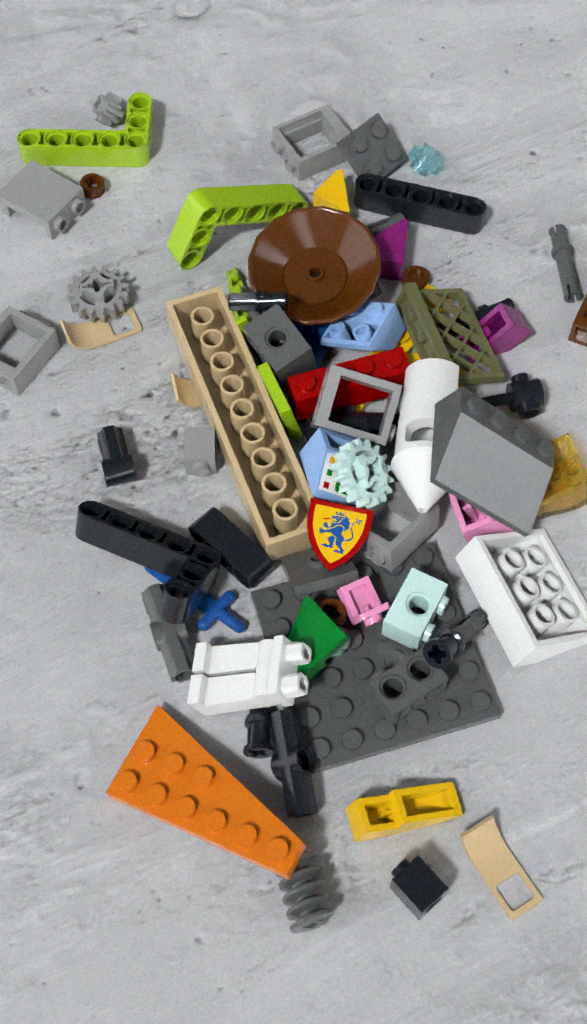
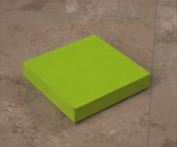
M268 362L259 365L257 370L291 439L295 441L303 437Z

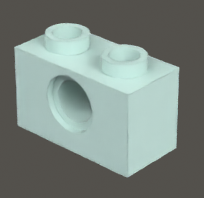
M411 568L383 620L381 634L417 651L422 641L427 643L430 640L436 627L432 623L436 614L442 616L450 598L445 596L448 584L415 568ZM413 607H419L423 609L425 613L415 614L410 609Z

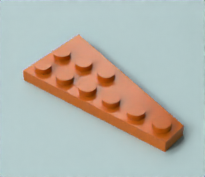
M158 704L106 791L110 798L288 880H290L306 848L301 839Z

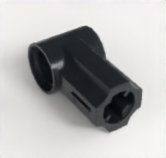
M114 425L103 427L97 433L100 453L103 458L101 464L107 487L137 481L132 456L128 454L122 427H115Z

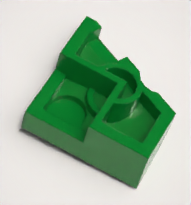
M308 595L302 601L288 637L291 642H304L312 649L311 662L305 665H298L297 673L304 674L309 681L326 665L324 661L349 639Z

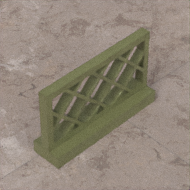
M416 282L404 284L395 304L420 359L439 358L459 365V367L469 373L459 374L458 385L503 381L505 375L462 288L418 289ZM424 299L434 303L436 307L434 309L425 304ZM445 299H456L460 308L454 306ZM442 308L454 315L453 319L438 312V309ZM459 318L468 323L470 330L455 322L456 319ZM433 319L446 326V330L443 331L436 327ZM451 329L465 337L463 342L448 334L449 330ZM467 340L477 344L481 349V353L465 344ZM444 342L458 349L454 354L446 349ZM463 352L475 359V363L471 364L458 356L459 353ZM478 362L490 368L492 373H487L478 368Z

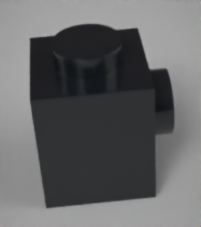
M419 855L411 862L407 858L404 859L391 872L394 877L389 888L418 920L422 919L446 896L449 889Z

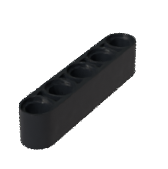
M368 173L359 175L355 180L354 204L358 209L390 217L400 212L408 221L470 235L478 234L483 228L486 204L477 197Z

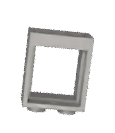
M327 104L274 126L271 147L274 153L280 155L283 159L286 169L290 173L293 172L300 181L346 161L345 156L336 143L348 135L350 131ZM319 132H322L332 144L301 158L291 146V144Z
M8 306L0 315V345L14 328L38 340L15 368L0 361V387L20 396L57 352L60 344L57 331L51 324L47 322L42 323L32 318L26 311H18Z
M331 364L326 369L310 427L315 429L322 427L352 439L360 438L361 442L368 439L372 446L384 447L387 442H392L395 434L396 425L392 424L395 412L399 413L401 409V390L403 386ZM340 378L389 393L378 435L328 421Z
M395 480L388 484L392 489V493L386 495L387 500L367 510L374 511L372 520L387 508L411 523L391 542L369 531L365 543L358 551L368 557L375 565L382 566L391 572L439 527V505L435 503L426 513H419L400 483Z

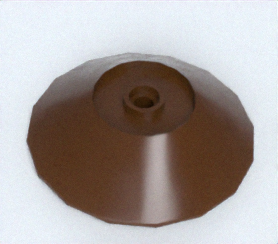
M325 206L296 208L273 219L256 237L248 257L249 284L254 293L257 289H260L261 292L287 291L288 310L284 311V313L291 322L302 325L333 323L356 312L373 294L381 273L379 246L368 227L348 212ZM314 273L320 274L318 277L311 276Z

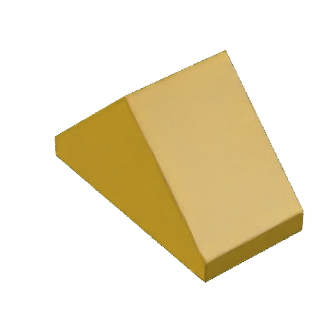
M343 169L336 170L313 192V207L325 206L350 214Z

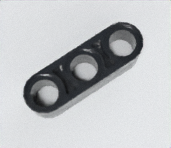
M211 507L188 527L195 541L220 552V564L248 589L255 586L274 569V564L270 557L215 507Z

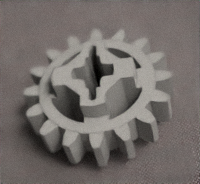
M94 265L91 267V272L82 269V276L74 275L72 277L74 284L67 285L69 291L67 293L68 302L71 305L72 312H78L80 319L89 316L90 322H94L96 317H100V320L105 322L108 315L115 319V311L124 312V304H129L128 295L130 292L125 276H118L117 269L108 272L105 265L101 270H97Z

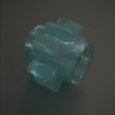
M425 142L422 147L415 145L408 155L412 159L410 167L424 177L429 172L436 175L443 164L438 159L441 153Z

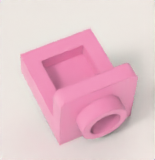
M368 576L336 590L341 602L346 607V613L353 626L364 622L365 626L368 627L384 619L382 613L390 609L388 602L381 604Z

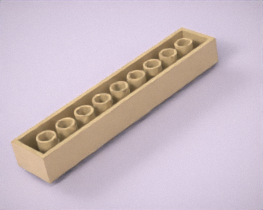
M221 286L165 302L169 327L211 427L215 428L216 441L260 548L272 561L280 559L279 557L312 548L307 533V515L310 500L314 496H312L309 484L243 335L236 325L235 317L232 311L229 310L228 302Z

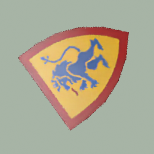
M311 498L307 515L309 543L316 558L328 572L344 565L358 553L369 534L374 511Z

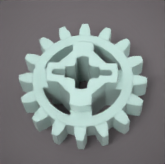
M357 438L340 446V451L333 456L338 462L331 465V468L337 471L338 474L333 478V481L340 482L341 484L338 492H346L348 494L346 501L348 503L355 501L356 508L365 506L366 509L385 502L387 500L386 495L392 493V489L388 484L394 482V478L388 475V472L391 471V466L386 465L384 462L387 459V455L380 456L379 446L371 447L370 440L368 439L361 442L360 438Z

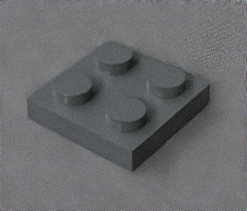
M379 112L336 143L357 177L365 173L384 177L407 159Z

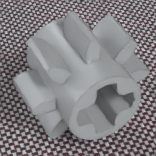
M109 92L106 93V96L100 94L92 108L93 113L97 114L95 120L111 127L112 123L118 124L125 113V107L120 104L122 98Z

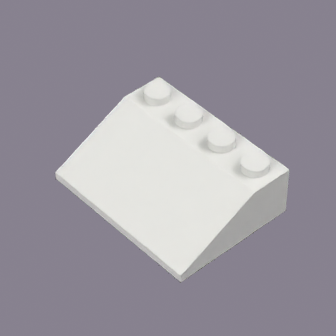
M544 528L532 529L530 535L526 537L516 531L478 535L455 557L482 610L488 615L487 619L513 668L541 662L587 643V603Z

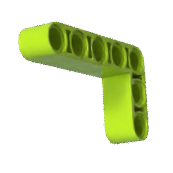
M136 92L129 97L125 130H22L17 135L21 159L25 164L33 160L42 166L143 167L149 163L154 126L151 96L145 92Z
M289 183L197 188L191 191L184 201L167 242V249L183 270H189L201 261L216 226L267 223L296 208L309 206L295 186Z

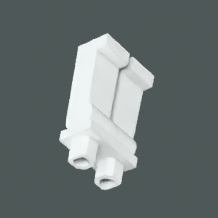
M284 635L274 636V639H264L255 643L212 646L208 642L196 643L192 672L197 675H191L187 705L204 716L270 707L282 704L284 707L293 706L295 697L308 694L309 682L307 677L302 673H297L298 665H305L311 662L312 649L304 642H291Z

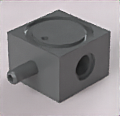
M278 303L262 314H257L256 311H248L247 315L252 321L243 326V330L251 350L261 364L268 362L285 395L287 393V377L318 369L312 348Z

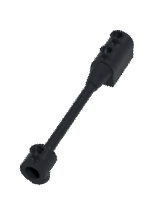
M518 373L512 376L510 379L511 383L506 385V393L481 397L494 407L508 405L511 412H518L520 419H530L542 413L544 405V390L541 381L538 378L529 379L527 373ZM347 405L338 410L339 415L329 417L328 421L378 435L384 412H357L355 406ZM314 412L309 415L310 421L304 422L306 442L317 431V429L310 427ZM400 413L394 415L392 424L396 425V427L398 426Z

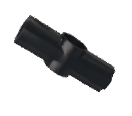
M291 708L273 712L270 718L276 752L271 758V770L275 778L282 782L288 819L317 814L318 809L311 776L316 771L317 758L313 749L305 742L300 709Z

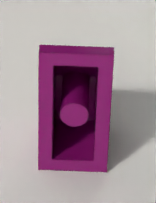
M402 219L374 236L380 250L381 273L379 279L402 280L408 219Z
M499 303L479 321L495 356L512 350L532 333L520 311L503 303ZM462 336V337H461L460 339H458V340H460V341L463 342V340L465 339V337ZM467 340L465 344L481 353V349L477 344ZM468 356L470 362L475 363L476 360Z

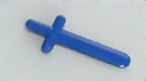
M144 566L149 574L163 584H166L171 578ZM230 590L225 591L218 600L210 594L206 596L198 607L199 610L205 613L198 622V628L201 631L209 630L218 619L236 633L244 632L246 628L245 623L226 610L235 600V593Z

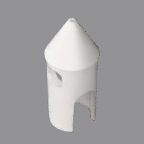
M439 358L421 359L406 368L394 457L391 460L393 474L419 513H426L447 492L430 482L435 404L458 389L459 365Z

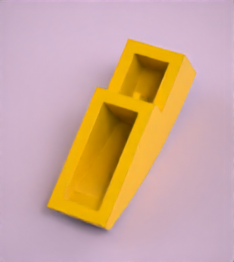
M453 781L394 789L387 795L356 799L345 808L354 842L396 835L439 824L463 815Z

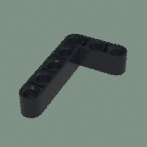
M85 501L78 506L75 529L76 537L83 542L171 577L164 587L160 616L164 621L171 624H182L188 621L216 584L221 561L220 552L210 546L97 501Z

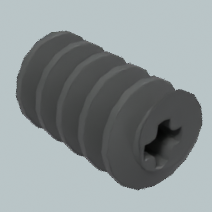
M304 850L290 880L276 874L277 877L283 878L279 882L280 891L288 892L282 898L283 904L292 906L286 912L287 919L296 921L290 926L291 933H302L319 928L325 924L324 919L333 913L332 908H321L320 905L329 899L328 894H317L316 891L325 885L324 880L313 879V875L321 871V866L309 865V861L317 857L316 851Z

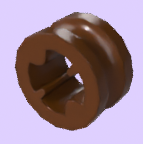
M89 173L81 178L80 186L83 187L85 198L97 199L104 194L105 187L102 176L96 173ZM92 184H95V188L89 187H91Z
M327 598L321 601L318 606L325 614V611L330 613V610L337 611L336 617L338 619L332 617V621L337 626L342 627L346 620V607L335 598Z

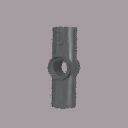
M157 583L148 586L145 591L141 592L142 600L151 621L149 625L158 652L161 651L171 682L181 683L190 680L191 675H196L192 672L194 656L188 643L190 640L185 623L171 624L164 621L160 616L166 584Z

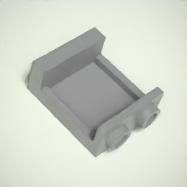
M33 160L0 190V208L3 214L9 217L15 212L24 215L45 227L48 238L52 240L60 233H63L74 218L82 214L86 207L83 187Z

